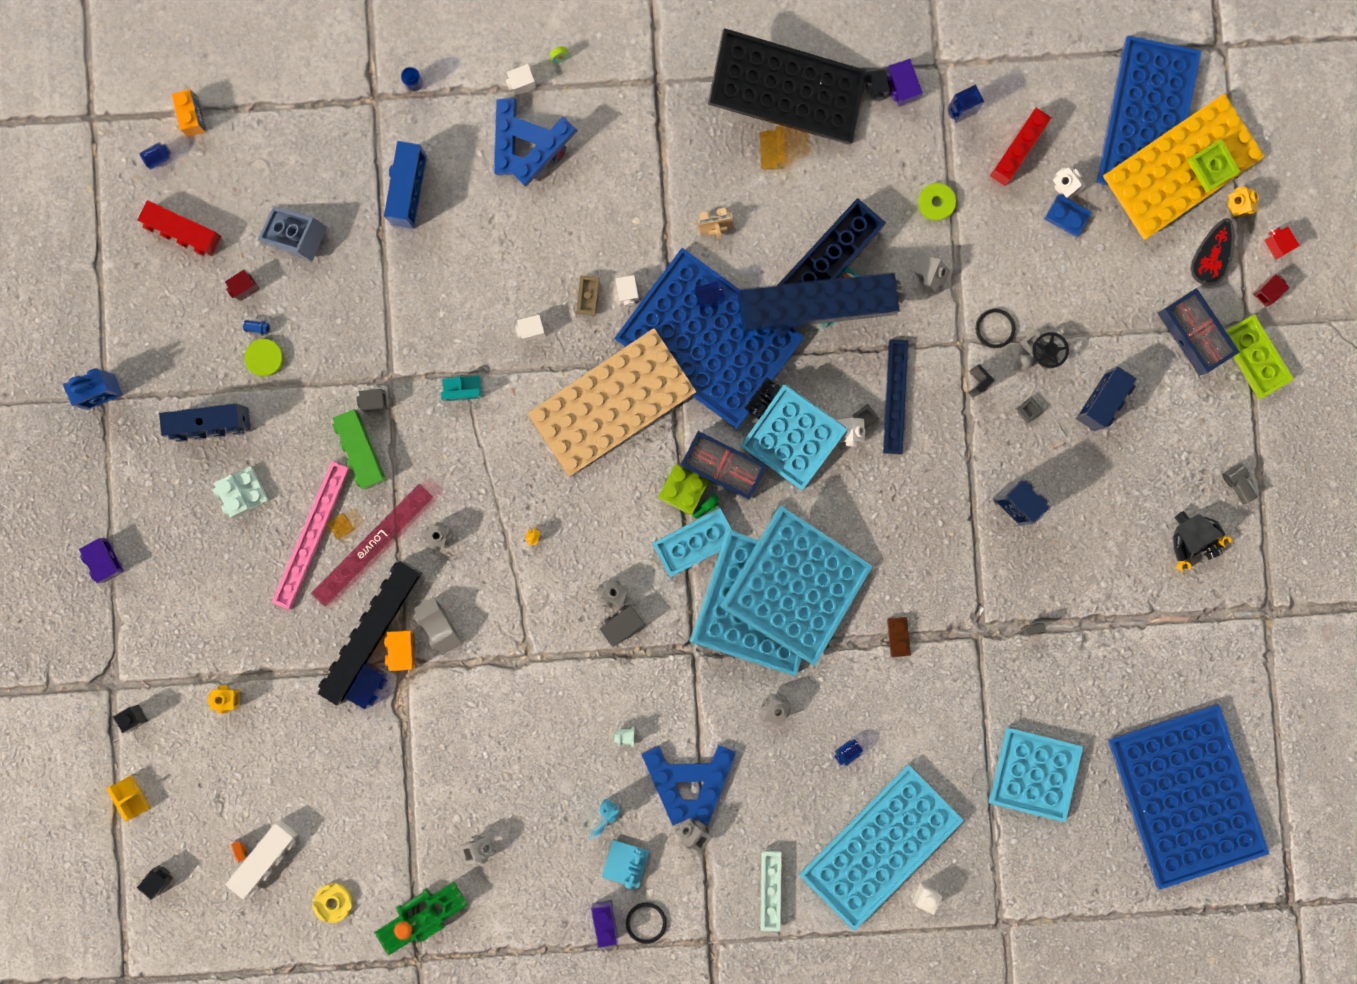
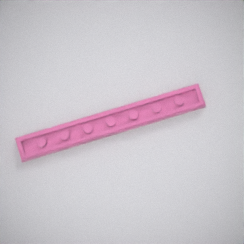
M334 461L331 462L272 603L288 610L292 609L351 470L349 467Z

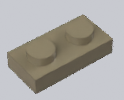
M580 275L576 314L596 316L599 277Z

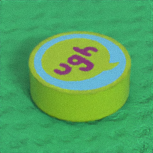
M559 46L550 53L553 63L563 62L570 56L565 46Z

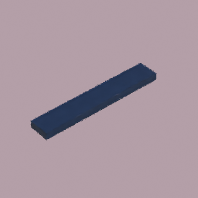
M905 340L888 341L883 454H903L908 341Z

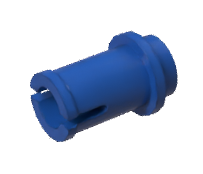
M245 320L243 330L244 332L260 333L261 336L269 333L270 325L266 321Z

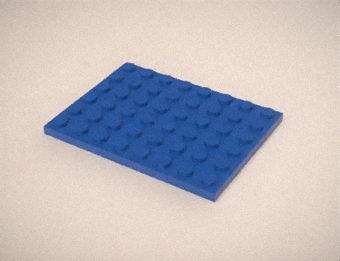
M681 248L615 336L614 340L626 347L654 328L697 393L692 395V397L737 429L749 413L744 408L767 377L771 381L774 380L805 337L793 328L783 339L772 329L743 332L738 293L741 290L687 250Z
M1219 704L1107 739L1158 890L1270 854Z

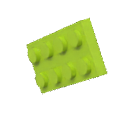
M1255 314L1225 330L1240 351L1233 358L1258 399L1264 398L1294 380Z

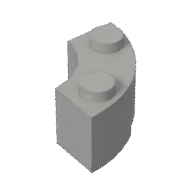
M435 597L414 608L417 615L415 620L427 632L430 638L429 644L433 650L437 649L443 655L462 644L453 624L448 621L444 609Z

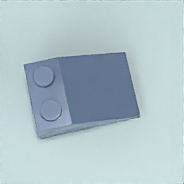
M273 206L258 241L296 257L313 261L327 227L313 217Z

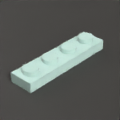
M761 850L760 930L780 931L781 851Z

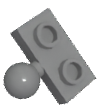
M1037 330L1020 341V344L1028 352V355H1021L1017 359V366L1022 370L1029 369L1032 366V361H1035L1032 347L1035 340L1040 336ZM1043 338L1038 341L1040 344H1047ZM1036 346V354L1038 359H1040L1043 355L1042 349ZM1045 358L1041 361L1047 365L1055 364L1051 358ZM1035 361V363L1039 366V368H1040L1043 372L1048 369V368H1045V367L1040 366V365Z

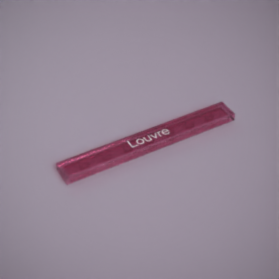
M418 484L311 594L324 607L327 606L420 512L433 496L421 484Z

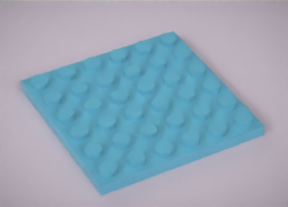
M779 506L720 607L815 666L870 572L872 565L783 506Z
M727 530L690 642L796 676L801 657L720 607L759 541Z

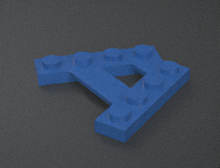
M515 98L496 99L494 174L497 176L514 175L527 187L578 130L564 116L550 130L516 118L517 100ZM515 138L536 145L525 158L515 155Z
M718 745L711 763L667 764L660 746L642 753L641 755L672 826L688 818L696 821L699 820L709 825L736 751ZM675 782H703L697 799L683 800Z

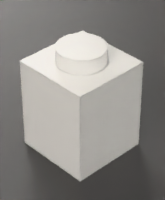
M528 64L507 72L509 79H506L509 91L513 90L515 96L536 88Z
M634 275L616 278L620 305H635V302L639 301Z
M540 315L517 320L518 326L515 327L518 338L522 337L524 342L546 336Z
M920 883L912 901L917 907L934 915L942 896L938 891Z

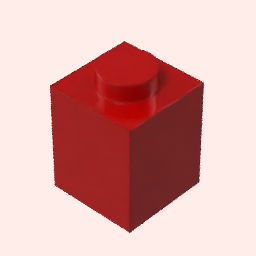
M1280 227L1269 233L1270 237L1264 240L1275 259L1300 246L1289 227L1282 230Z

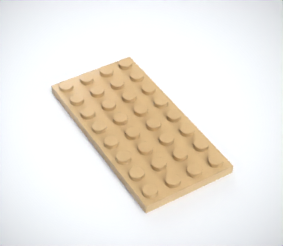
M653 328L527 414L567 475L571 477L697 392Z

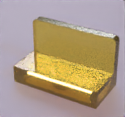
M776 126L775 131L760 132L762 170L784 169L783 126Z

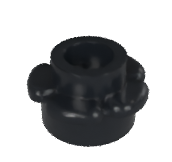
M1215 544L1207 549L1203 555H1206L1207 559L1211 560L1223 554L1221 551L1222 547H1217Z

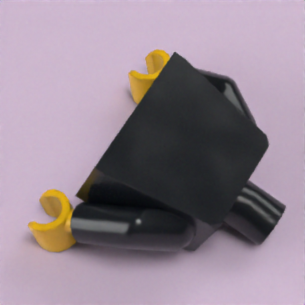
M1184 511L1174 517L1180 524L1175 529L1173 544L1177 561H1179L1177 569L1183 572L1182 566L1186 564L1189 570L1192 567L1186 559L1191 560L1215 544L1226 548L1224 540L1226 543L1232 542L1230 537L1225 536L1224 530L1216 520L1206 516L1203 517L1200 514L1190 519Z

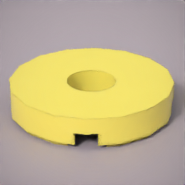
M329 883L322 886L314 896L313 910L316 916L324 922L337 923L342 921L350 913L353 906L350 891L344 885L338 883ZM330 898L337 901L336 908H331L328 905Z

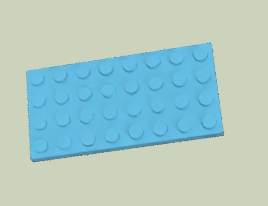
M907 764L799 873V876L855 932L964 820Z

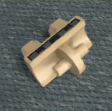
M726 207L718 209L717 216L710 217V213L707 211L700 213V220H698L700 235H716L717 240L721 239V233L728 232L727 229L734 228L732 213H729Z

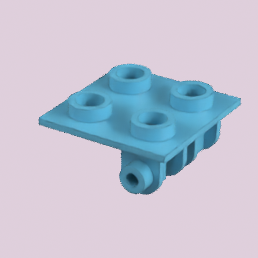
M609 799L601 802L599 813L604 818L591 830L590 839L594 835L598 837L605 830V824L608 821L612 823L619 816L620 803L615 806Z
M612 840L602 878L625 884V887L633 889V887L639 888L650 851Z

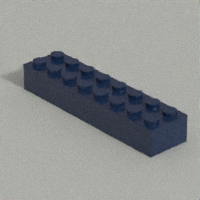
M857 198L778 285L837 279L880 233L886 222ZM793 327L772 330L783 339Z
M895 273L741 289L738 293L743 332L893 316L900 312Z

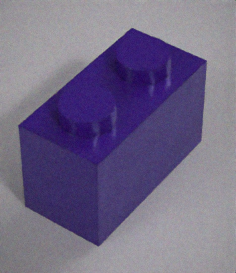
M910 58L889 65L886 71L888 85L890 84L892 88V99L894 102H897L898 107L920 100L923 92Z
M98 538L79 549L81 553L80 558L90 570L89 575L96 583H105L125 572L107 538Z
M612 900L592 903L591 912L598 948L617 945L618 933Z

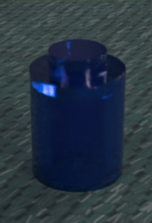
M161 142L139 153L142 161L150 170L171 159L170 154H172L169 147Z

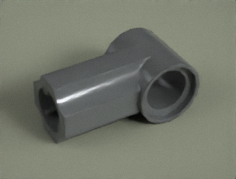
M1239 463L1222 473L1224 481L1234 489L1242 504H1247L1259 496L1249 480L1250 474L1243 464Z

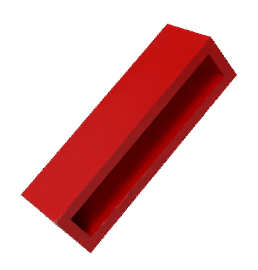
M1036 107L993 169L990 177L1006 186L1052 117Z
M148 200L137 221L143 224L142 228L152 233L156 230L160 232L159 236L169 241L173 238L177 240L176 244L186 249L190 246L194 248L193 252L201 256L205 254L212 256L222 237L217 232Z

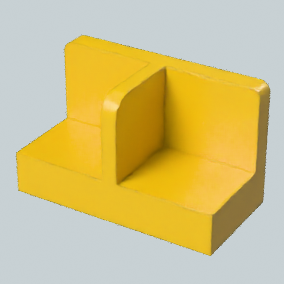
M132 775L106 788L125 822L150 809L147 800Z

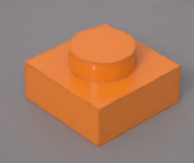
M238 840L230 843L236 862L246 860L244 855L247 854L244 843L240 844Z

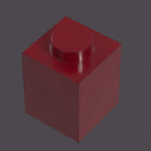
M245 269L225 281L228 286L226 288L228 294L240 301L260 289L251 274Z
M1275 274L1267 278L1252 294L1267 307L1274 304L1290 287L1286 284L1284 278Z

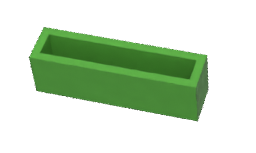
M353 409L333 417V429L336 434L340 435L342 440L340 441V446L344 452H347L349 457L347 463L351 470L354 469L356 474L354 480L357 486H361V489L366 490L387 481L359 412Z

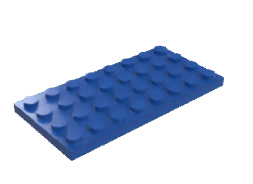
M1128 35L1125 37L1096 183L1108 185L1103 177L1104 174L1189 117L1201 50Z

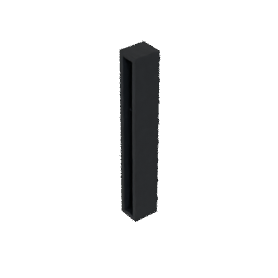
M404 561L393 564L390 569V577L384 579L380 585L382 590L378 596L375 595L370 601L369 605L371 607L369 611H365L359 619L361 622L357 629L354 628L349 635L351 640L339 651L341 656L338 661H334L328 669L330 671L328 677H324L318 685L320 690L317 694L336 706L344 701L422 575L421 571Z

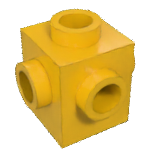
M1243 186L1236 188L1234 193L1228 194V206L1233 213V217H1243L1259 211V196L1254 189Z
M218 685L217 689L210 690L207 699L210 710H216V713H229V710L238 709L240 689H229L230 685Z

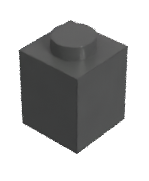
M383 389L359 391V396H357L358 408L364 412L387 410L386 391Z

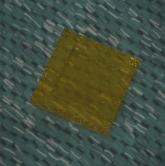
M341 513L327 524L338 540L355 529L344 513Z

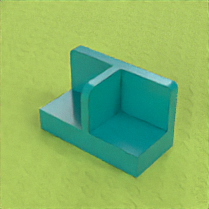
M458 375L455 378H445L442 380L443 392H441V399L444 402L482 398L481 377L479 375L465 377Z

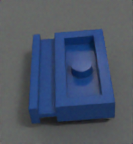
M1058 194L1044 219L1077 238L1092 212L1065 196Z

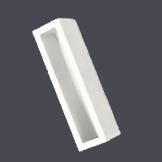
M282 820L276 822L225 885L242 899H245L247 896L252 897L260 888L257 886L261 880L265 881L272 873L270 871L272 866H277L283 860L284 856L282 854L285 850L289 851L297 841L294 839L298 833Z

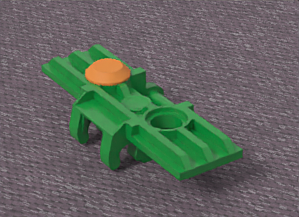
M455 881L433 895L428 888H425L418 896L403 905H398L396 910L399 916L376 930L374 934L389 956L415 939L422 943L428 937L444 929L446 925L443 921L468 906V903ZM425 900L428 906L418 914L409 917L406 912ZM435 903H440L443 906L441 913L435 908Z

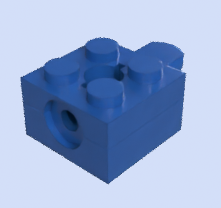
M98 368L87 371L86 375L72 377L69 379V382L63 384L71 406L86 410L123 396L115 374Z

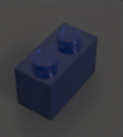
M973 85L956 93L948 106V114L956 123L977 114L984 103L977 86Z
M370 663L364 664L345 699L363 709H368L370 706L373 707L378 700L376 695L379 689L383 690L388 682L386 679L388 674Z

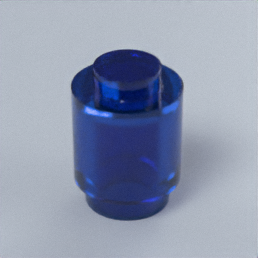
M407 67L402 71L401 80L409 91L416 92L422 88L423 79L416 68Z
M855 739L852 741L848 740L834 751L836 753L834 758L840 766L844 764L847 767L861 756L860 754L863 752V749Z

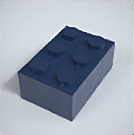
M1118 366L1106 371L1077 415L1076 420L1093 431L1110 427L1115 420L1113 416L1116 411H1120L1125 405V397L1134 391L1136 387L1134 383L1137 378Z
M1023 479L1009 482L993 498L1019 526L1034 524L1051 508L1047 504L1048 500L1043 495H1038L1033 490L1034 486L1028 480L1024 481Z

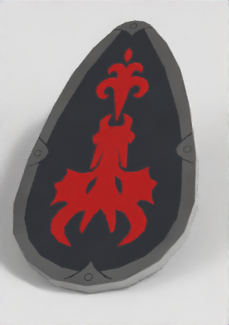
M1224 218L1209 230L1191 260V276L1202 285L1217 284L1229 272L1235 243V232L1231 219Z

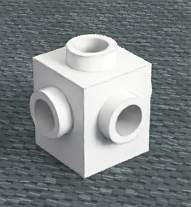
M1063 168L1057 172V177L1053 179L1056 184L1054 187L1058 193L1064 194L1066 198L1070 199L1086 187L1081 179L1083 175L1076 168Z
M847 418L837 420L848 428L838 443H846V446L850 447L857 446L858 442H865L864 419Z

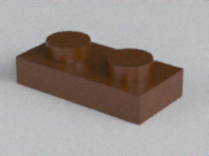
M907 617L887 618L890 657L911 656Z

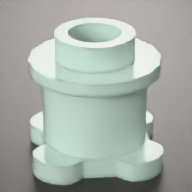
M619 727V731H615L614 743H618V747L620 745H631V747H634V727H631V729H621Z

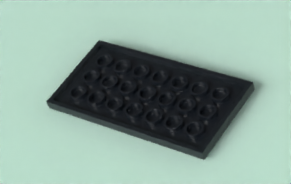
M724 28L721 34L708 105L850 145L854 139L867 70Z

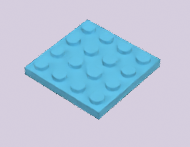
M784 384L740 447L803 491L848 428Z
M1006 727L988 803L1066 823L1083 746Z

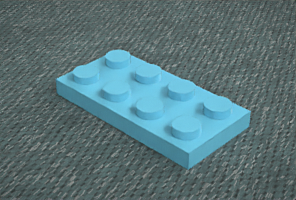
M718 508L652 544L669 577H672L719 552L727 530L732 531L721 508Z

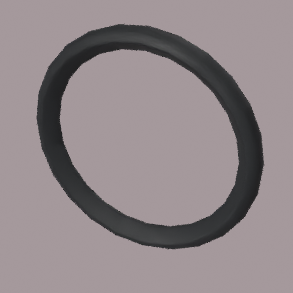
M995 308L989 309L979 316L975 329L978 339L985 346L1002 348L1012 341L1016 327L1009 313ZM1001 313L1009 319L1012 330L1010 337L1004 343L990 344L982 338L979 329L980 323L987 314Z
M644 902L635 905L626 917L628 934L632 939L642 944L656 942L663 936L666 930V916L662 909L653 903ZM646 906L656 909L663 921L660 933L649 940L636 937L630 928V918L634 911Z

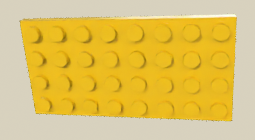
M1224 93L1104 174L1103 177L1145 240L1265 156ZM1222 139L1240 173L1211 191L1205 192L1187 159Z

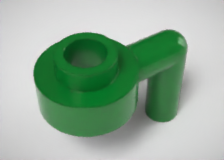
M714 493L698 509L695 508L692 516L698 519L706 511L710 510L712 512L719 505L717 502L719 498Z

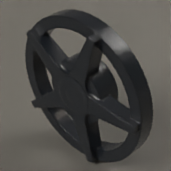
M1048 332L1040 335L1035 340L1032 354L1040 366L1056 368L1062 365L1068 358L1069 345L1060 334ZM1051 336L1049 343L1045 345L1038 343L1041 338ZM1054 336L1059 338L1065 347H1058L1054 343ZM1036 346L1042 349L1043 355L1040 359H1038L1036 354ZM1065 350L1064 358L1058 363L1057 354L1059 351ZM1045 358H1051L1055 365H1047L1041 361Z

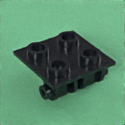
M767 377L744 408L759 420L780 391L781 386Z

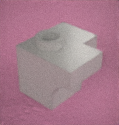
M920 255L913 272L919 279L924 280L923 285L929 291L936 293L939 287H944L950 270L941 259Z

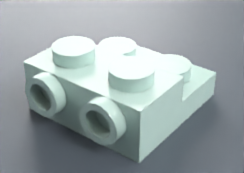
M251 466L214 483L216 488L213 489V492L218 499H222L224 505L221 507L226 516L229 515L231 518H236L269 501L254 468Z

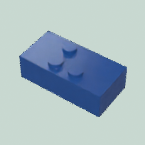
M397 141L394 162L389 168V177L391 178L384 217L392 226L414 229L427 155L420 144Z

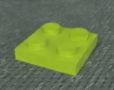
M1222 139L1187 159L1205 192L1211 191L1240 173Z
M675 464L657 499L692 516L709 481Z

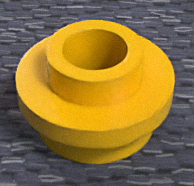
M533 527L532 530L528 529L525 536L527 545L537 544L540 531L536 527Z

